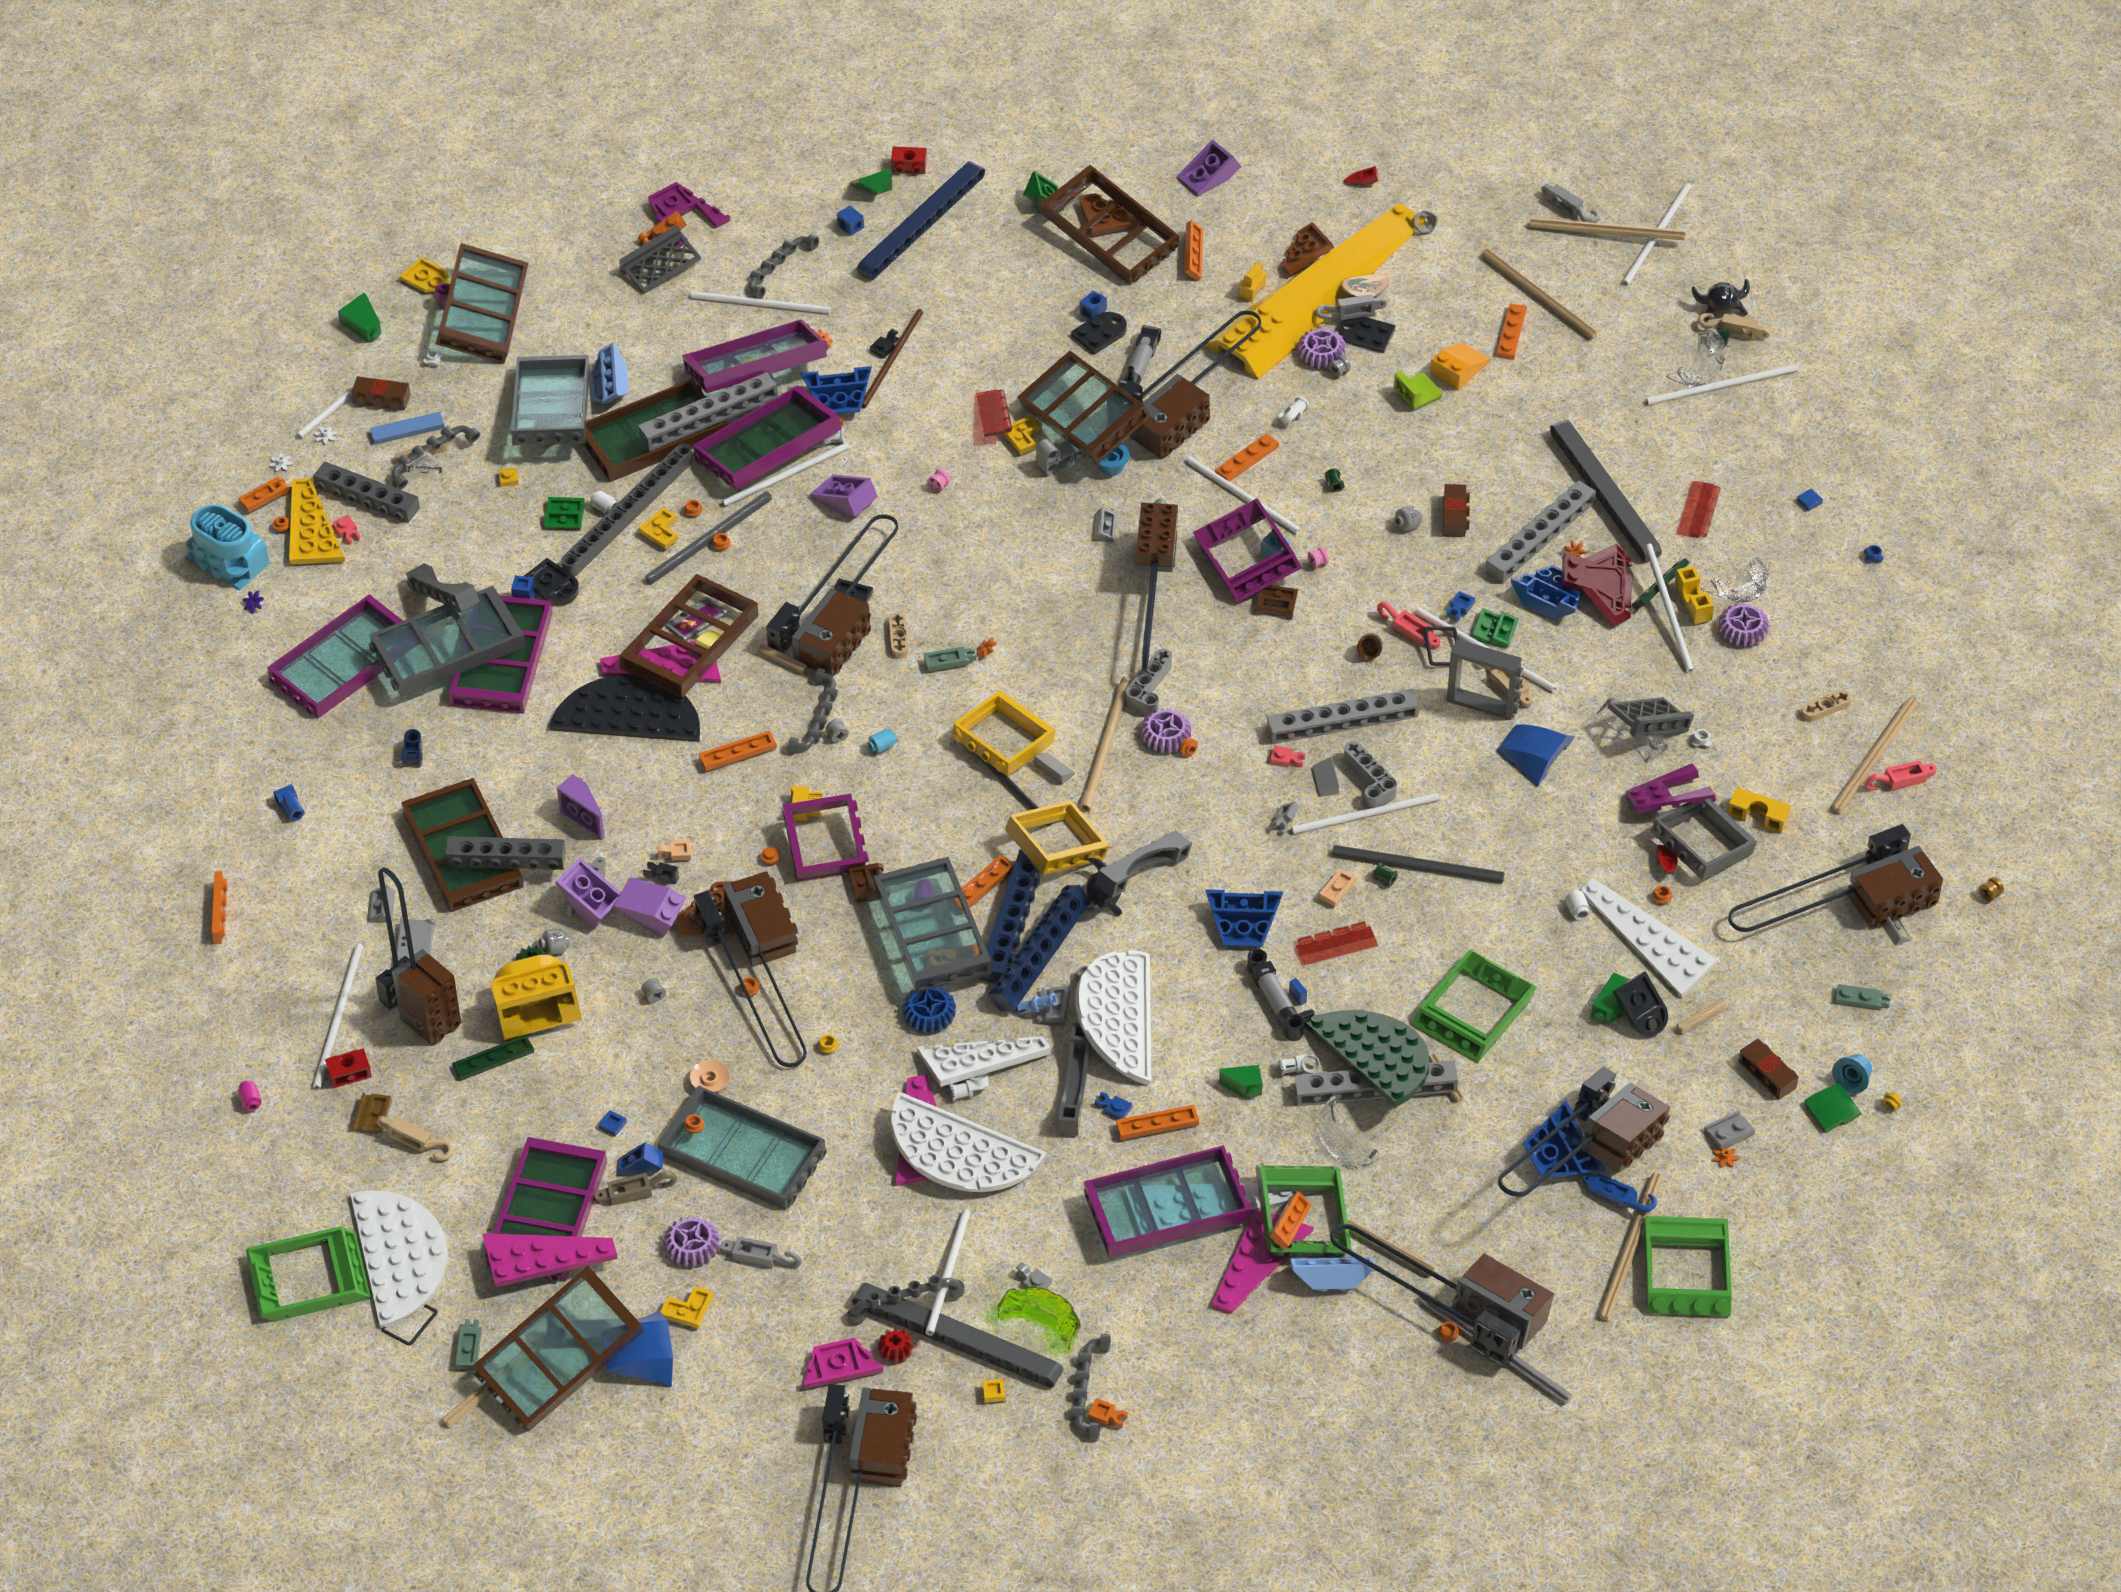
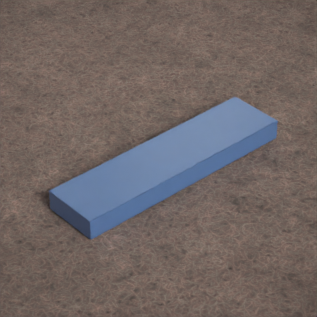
M436 412L371 427L370 433L375 445L444 428V422L441 413Z

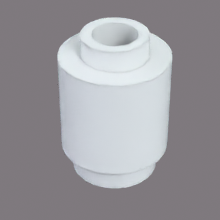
M603 491L594 493L591 498L592 507L605 514L618 503L615 498Z
M1577 890L1569 892L1565 901L1571 915L1576 920L1588 917L1590 907L1584 893Z

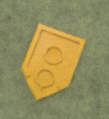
M422 257L399 276L400 280L425 293L435 292V288L439 284H450L447 270Z

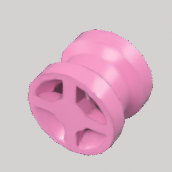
M937 469L934 475L928 478L929 486L937 492L942 491L944 485H948L951 481L949 474L943 469Z
M1319 547L1316 551L1311 550L1307 553L1308 561L1314 569L1318 568L1321 564L1326 565L1329 563V556L1324 547Z

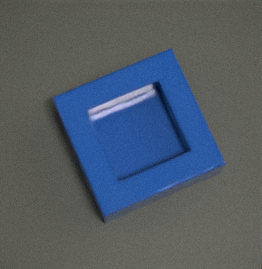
M1809 489L1797 496V501L1807 511L1823 503V499L1813 489Z
M1297 978L1289 981V993L1300 1006L1306 1003L1307 990Z
M609 1110L598 1124L599 1129L617 1136L627 1123V1118Z

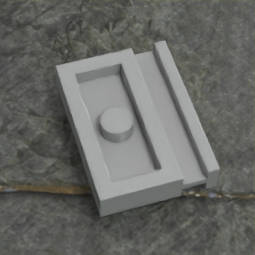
M1069 986L1050 987V989L1042 988L1040 997L1054 993L1058 1004L1038 1012L1036 1019L1038 1024H1042V1022H1066L1071 996Z
M1739 1110L1704 1127V1131L1709 1134L1710 1139L1720 1150L1755 1135L1754 1127L1744 1116L1740 1115Z

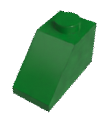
M1259 1065L1219 1069V1083L1241 1097L1250 1098L1262 1095L1263 1083Z

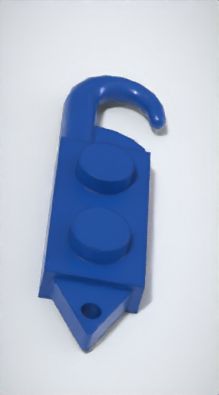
M1600 1173L1582 1176L1583 1182L1588 1187V1192L1620 1206H1627L1638 1212L1646 1213L1652 1211L1657 1205V1199L1652 1194H1648V1197L1652 1200L1651 1204L1643 1205L1636 1202L1638 1194L1633 1187Z

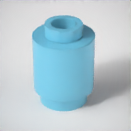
M884 729L870 736L867 745L871 752L878 754L893 747L897 739L891 729Z

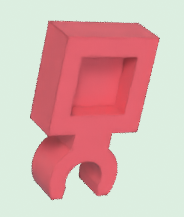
M349 515L332 522V526L341 538L346 536L348 544H352V537L357 538L358 541L360 540L357 526Z
M1274 745L1270 764L1289 767L1290 763H1293L1296 767H1303V761L1298 759L1305 760V753H1293L1292 748Z

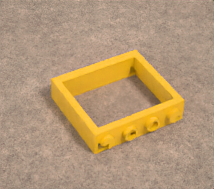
M999 690L954 722L952 737L1008 777L1054 743L1055 729ZM996 710H999L1037 738L1009 760L969 731Z
M1072 801L1010 815L1005 827V831L1042 875L1089 864V858L1103 860L1109 848V844ZM1065 820L1086 844L1085 846L1046 855L1025 829Z

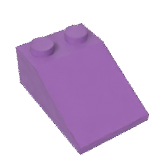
M1212 139L1177 177L1198 195H1201L1229 180L1241 168V165L1233 155Z
M834 474L810 493L811 498L841 515L851 517L860 515L861 511L870 506L878 497L871 478Z
M572 774L557 787L559 810L602 840L605 838L602 813L585 780Z
M581 857L555 882L578 916L593 929L615 909L613 906L621 894L617 888Z
M630 877L613 908L664 937L675 921L686 897L669 887Z

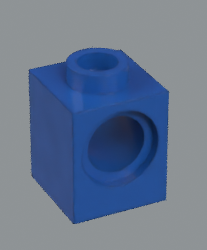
M849 205L837 213V226L852 236L864 228V216Z
M1094 290L1080 301V314L1089 320L1107 310V298Z
M515 575L511 587L512 597L533 599L535 594L533 577Z

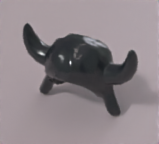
M1747 279L1744 280V286L1740 290H1737L1730 283L1719 282L1711 286L1707 294H1701L1692 286L1694 299L1700 304L1707 305L1706 313L1712 314L1713 312L1725 309H1739L1742 315L1748 314L1741 303V299L1745 298L1750 291V284Z
M1088 859V861L1091 864H1093L1098 871L1101 868L1107 866V864L1100 859ZM1097 873L1090 875L1085 885L1086 895L1094 905H1086L1084 909L1088 912L1099 913L1105 907H1108L1113 913L1120 916L1122 910L1116 903L1121 894L1111 898L1095 886Z

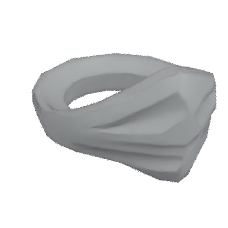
M1420 211L1413 218V226L1420 233L1433 231L1438 222V216L1430 211ZM1418 217L1427 218L1429 226L1426 229L1418 226Z

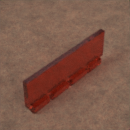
M1003 389L976 393L984 437L1011 432L1012 424L1005 391Z
M1692 482L1677 534L1696 538L1700 536L1707 537L1721 490L1719 486L1705 482Z
M1365 921L1351 924L1352 931H1350L1348 925L1332 929L1333 936L1330 930L1314 934V941L1311 935L1297 938L1299 945H1296V948L1304 966L1378 946L1371 927H1366Z

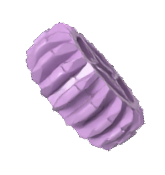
M1317 327L1316 330L1310 329V332H1305L1304 336H1301L1298 343V354L1301 361H1305L1306 365L1310 364L1311 368L1317 366L1318 369L1320 367L1327 369L1329 362L1332 360L1336 361L1337 357L1345 355L1346 344L1342 336L1338 335V332H1333L1332 329L1326 330L1325 327L1324 329Z
M1735 603L1734 606L1729 605L1727 609L1723 610L1719 617L1718 627L1720 635H1723L1724 640H1729L1730 644L1735 642L1736 646L1743 644L1745 648L1747 644L1752 647L1754 643L1759 645L1761 641H1764L1769 630V620L1767 614H1764L1762 609L1758 610V605L1752 607L1751 603L1749 605L1744 603L1738 605Z
M1162 707L1161 711L1155 709L1154 714L1149 712L1148 716L1144 717L1141 725V736L1144 744H1147L1149 749L1153 748L1154 752L1161 750L1162 754L1164 751H1168L1169 754L1172 750L1178 752L1180 743L1185 738H1191L1192 726L1189 723V718L1185 717L1184 713L1179 714L1178 709L1172 711L1171 708L1164 710Z
M688 1215L687 1219L684 1220L680 1217V1222L673 1221V1226H668L667 1232L664 1235V1247L666 1254L670 1256L672 1261L676 1260L678 1266L683 1262L685 1267L692 1264L695 1268L696 1263H700L703 1266L704 1260L710 1262L711 1256H715L716 1250L719 1248L720 1239L716 1227H713L712 1221L707 1222L705 1217L699 1220L698 1215L692 1219ZM702 1234L708 1239L707 1241L703 1240ZM676 1241H679L680 1244L683 1245V1246H682V1247H679V1246L676 1244Z

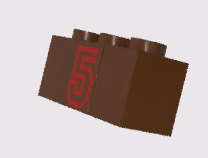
M357 376L351 391L353 403L391 408L394 410H405L411 396L409 383Z
M1444 484L1443 536L1465 537L1466 530H1469L1470 519H1466V517H1469L1470 506H1466V503L1470 502V492H1466V485Z
M1756 1039L1740 1050L1738 1062L1778 1100L1797 1088L1799 1079L1797 1073L1790 1069L1779 1056H1776L1767 1044Z

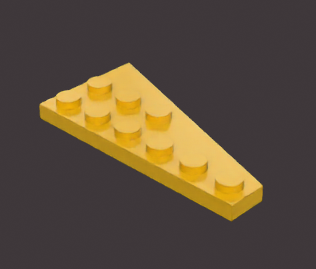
M311 478L292 479L290 565L345 562V556L336 540L332 526L323 510L322 503L317 496Z

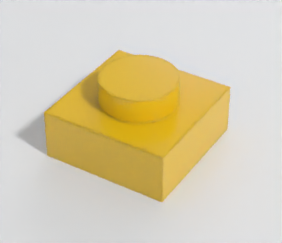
M516 467L498 470L501 487L519 485Z
M1003 1379L982 1381L985 1403L1006 1401Z

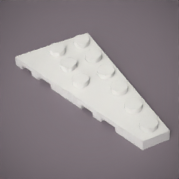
M1043 1036L1019 1038L1017 1042H1006L1005 1039L998 1040V1043L994 1044L980 1041L956 1043L954 1047L943 1048V1045H935L934 1049H924V1046L917 1047V1053L939 1086L942 1087L1051 1054V1047Z

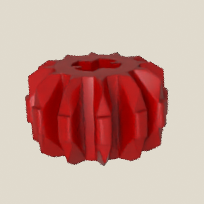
M894 1328L893 1332L886 1330L885 1335L880 1336L878 1343L881 1358L886 1357L887 1362L893 1359L895 1364H897L898 1359L905 1362L906 1357H911L914 1348L910 1334H905L904 1329L900 1332L896 1328Z

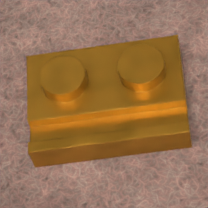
M362 1093L353 1123L354 1130L359 1128L363 1129V1131L383 1133L384 1128L377 1124V1120L380 1116H388L392 1101L391 1096L379 1094L366 1095Z

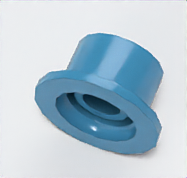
M1120 443L1098 463L1100 471L1109 476L1120 474L1130 458L1128 448Z
M1854 1054L1850 1057L1840 1058L1834 1063L1832 1068L1833 1078L1836 1084L1840 1083L1846 1092L1852 1094L1862 1093L1869 1085L1872 1065L1866 1057Z

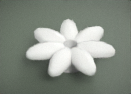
M320 427L321 432L314 433L315 436H318L316 441L323 440L324 444L328 443V439L335 441L333 436L338 434L337 431H332V427L328 429Z
M279 454V457L271 458L273 463L269 466L276 467V472L281 467L287 471V466L293 465V462L289 461L291 456L284 458L283 454Z

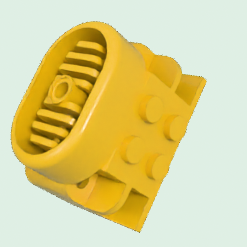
M537 955L510 962L499 969L494 980L491 982L492 993L505 1040L582 1020L569 965L565 962H560L553 956Z

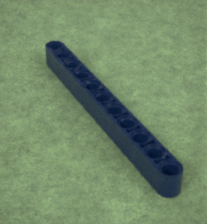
M968 161L859 262L857 272L874 280L983 179L985 168Z

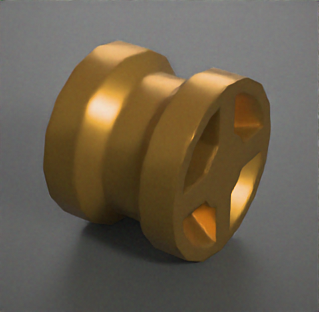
M1991 877L1987 883L1980 885L1979 891L1987 901H1993L1996 895H2001L2004 892V886L1999 879Z

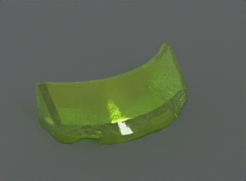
M1028 1286V1289L1016 1290L1015 1288L1007 1290L997 1305L998 1319L1018 1317L1039 1321L1053 1329L1065 1343L1067 1351L1071 1353L1081 1324L1074 1312V1307L1064 1297L1048 1289Z

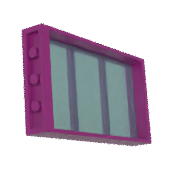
M800 319L682 355L686 373L706 393H710L742 383L766 372L772 374L827 357L826 350H828V345L825 339L823 340L814 329L810 328L809 324Z
M369 594L268 666V679L273 685L279 686L285 695L289 694L296 704L304 706L310 715L314 714L317 718H320L383 672V665L379 666L376 653H372L368 643L371 642L369 634L400 623L403 620ZM415 631L383 644L393 663H396L421 645Z
M1224 1145L1084 1181V1195L1108 1258L1250 1221V1212H1252L1251 1202L1245 1198L1244 1185L1239 1183L1238 1171L1236 1168L1233 1169L1232 1156L1230 1152H1226Z

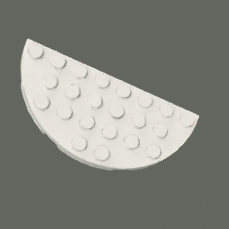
M1128 950L1126 953L1111 952L1096 959L1081 976L1075 998L1077 1016L1088 1041L1109 1065L1128 1078L1148 1085L1151 1082L1150 954Z
M898 1092L895 1098L891 1116V1128L893 1138L900 1153L914 1169L940 1185L969 1192L1001 1190L1028 1178L1040 1167L1046 1158L1047 1153L902 1092Z
M386 1191L350 1193L380 1329L404 1321L406 1317L414 1312L420 1311L440 1288L448 1265L446 1238L436 1218L424 1206L408 1197Z

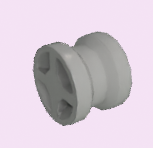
M1343 355L1337 357L1336 361L1332 360L1328 364L1330 372L1337 378L1342 376L1343 372L1346 373L1351 369L1348 359Z
M834 719L825 727L831 740L835 743L845 740L849 735V731L844 727L841 719Z
M657 978L648 979L641 987L651 1003L662 1000L666 995L665 989L660 986L661 983Z

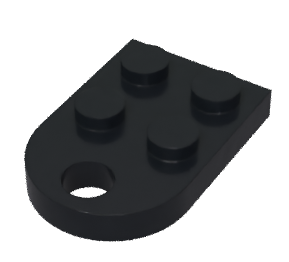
M1103 312L1072 330L1071 336L1095 355L1125 335L1127 322L1118 313ZM1112 321H1119L1120 323L1114 324Z
M1368 317L1342 320L1339 324V335L1342 336L1345 342L1382 353L1385 352L1396 330V325ZM1350 326L1352 329H1345L1344 327Z
M548 558L524 575L525 577H533L535 593L546 601H551L552 604L562 605L570 603L579 594L577 579ZM566 591L571 592L570 594H567V595L563 594V592H566Z
M1646 971L1641 972L1612 991L1636 1032L1641 1035L1651 1036L1660 1033L1666 1027L1668 1010ZM1651 1019L1657 1022L1655 1030L1650 1026Z

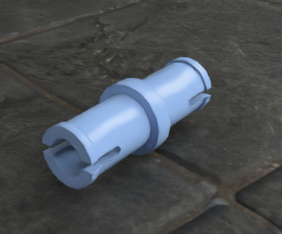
M1054 993L1043 997L1035 996L1032 1000L1020 1002L1017 1008L1021 1015L1034 1011L1041 1012L1044 1008L1056 1006L1058 1000Z

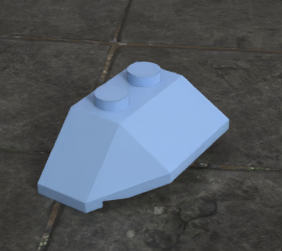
M611 343L599 350L598 358L590 374L591 395L594 403L605 404L629 393L627 365L616 345Z
M1354 1257L1290 1259L1293 1271L1313 1290L1316 1289L1317 1291H1327L1328 1289L1346 1291L1353 1289L1374 1271L1373 1268ZM1364 1257L1365 1259L1374 1263L1372 1257Z

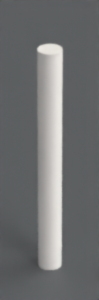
M349 392L344 393L297 433V436L302 439L349 400L351 394Z

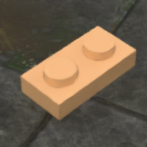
M1340 868L1319 893V899L1336 907L1356 883L1357 877Z

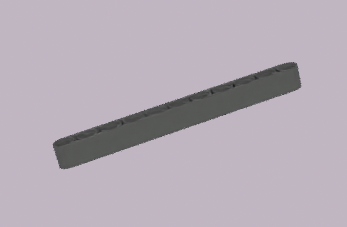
M1564 420L1551 425V436L1585 483L1596 491V498L1643 562L1649 560L1645 549L1646 544H1652L1656 557L1661 556L1662 550L1658 541L1569 420Z
M688 444L676 446L561 558L562 568L574 577L577 576L692 464L691 447Z
M862 1283L851 1301L855 1305L862 1300L868 1299L869 1293L873 1291L879 1292L880 1295L887 1294L888 1291L869 1283ZM902 1298L898 1303H892L891 1301L882 1303L877 1309L871 1307L863 1309L875 1316L1048 1388L1055 1386L1064 1370L1061 1364L1052 1359L941 1313L939 1314L934 1334L929 1336L925 1332L932 1310L905 1298Z

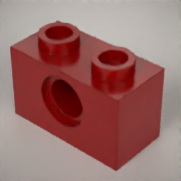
M892 147L891 173L926 174L927 148Z
M364 1048L325 1059L333 1089L372 1078Z

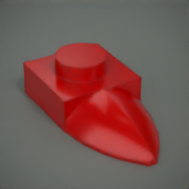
M1376 166L1357 171L1346 177L1343 182L1351 184L1361 183L1362 186L1371 185L1379 182L1378 170Z
M1657 845V864H1660L1664 871L1670 875L1677 867L1678 856L1665 845Z

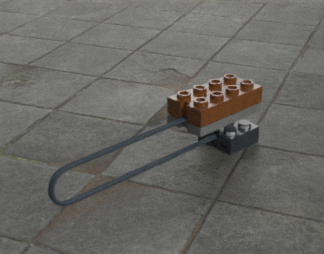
M1161 498L1157 499L1154 503L1141 502L1135 570L1150 571L1151 568L1142 651V670L1148 669L1157 573L1173 572L1176 558L1178 505L1166 504Z

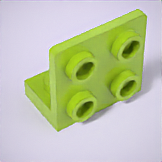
M1401 370L1394 374V389L1414 410L1443 396V392L1424 372L1411 378L1405 376Z

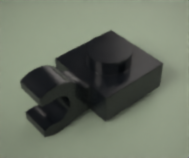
M892 328L886 338L879 337L870 346V351L884 359L893 351L894 343L899 340L896 336L898 331Z
M647 862V869L651 870H643L644 877L653 878L658 876V879L665 883L676 884L679 879L678 867L662 862L659 865Z

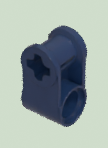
M410 729L404 734L402 765L407 763L422 765L423 744L421 733L416 729Z

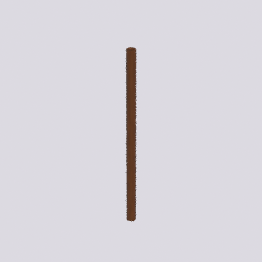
M917 309L866 393L862 408L868 406L923 315L921 309Z

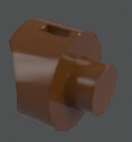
M1374 633L1364 634L1357 644V652L1364 659L1377 658L1383 648L1381 638Z

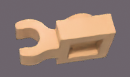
M690 840L671 841V845L657 846L658 860L667 859L670 856L672 861L691 860Z

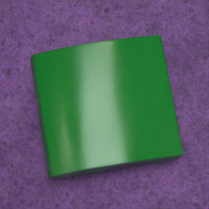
M548 497L544 527L581 529L585 498Z
M1482 608L1471 637L1479 642L1509 647L1519 618L1503 611L1498 615Z
M1840 1083L1827 1087L1804 1100L1826 1133L1841 1123L1846 1125L1862 1115Z

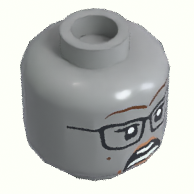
M1414 506L1400 508L1395 513L1394 522L1401 531L1418 528L1421 524L1422 514Z
M561 929L546 930L543 932L542 938H539L540 949L544 948L547 955L563 954L569 947V937Z

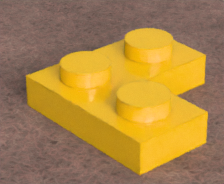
M1032 414L1003 427L1002 433L1019 454L1022 455L1036 449V443L1030 436L1042 431V424Z
M663 507L638 528L639 533L666 550L678 540V535L668 529L677 521V515Z
M694 1286L687 1302L667 1297L660 1312L669 1321L699 1329L714 1298V1292Z

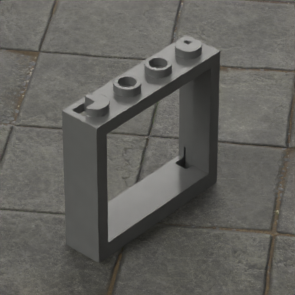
M1457 639L1450 655L1447 702L1511 720L1513 715L1518 713L1520 706L1517 702H1519L1521 691L1519 690L1523 681L1520 678L1524 670L1521 667L1522 658ZM1462 660L1510 673L1507 702L1461 689Z
M1711 799L1701 800V804L1692 805V802H1687L1655 818L1651 833L1702 880L1752 855L1757 843L1715 802H1711ZM1700 814L1736 848L1706 863L1670 828Z

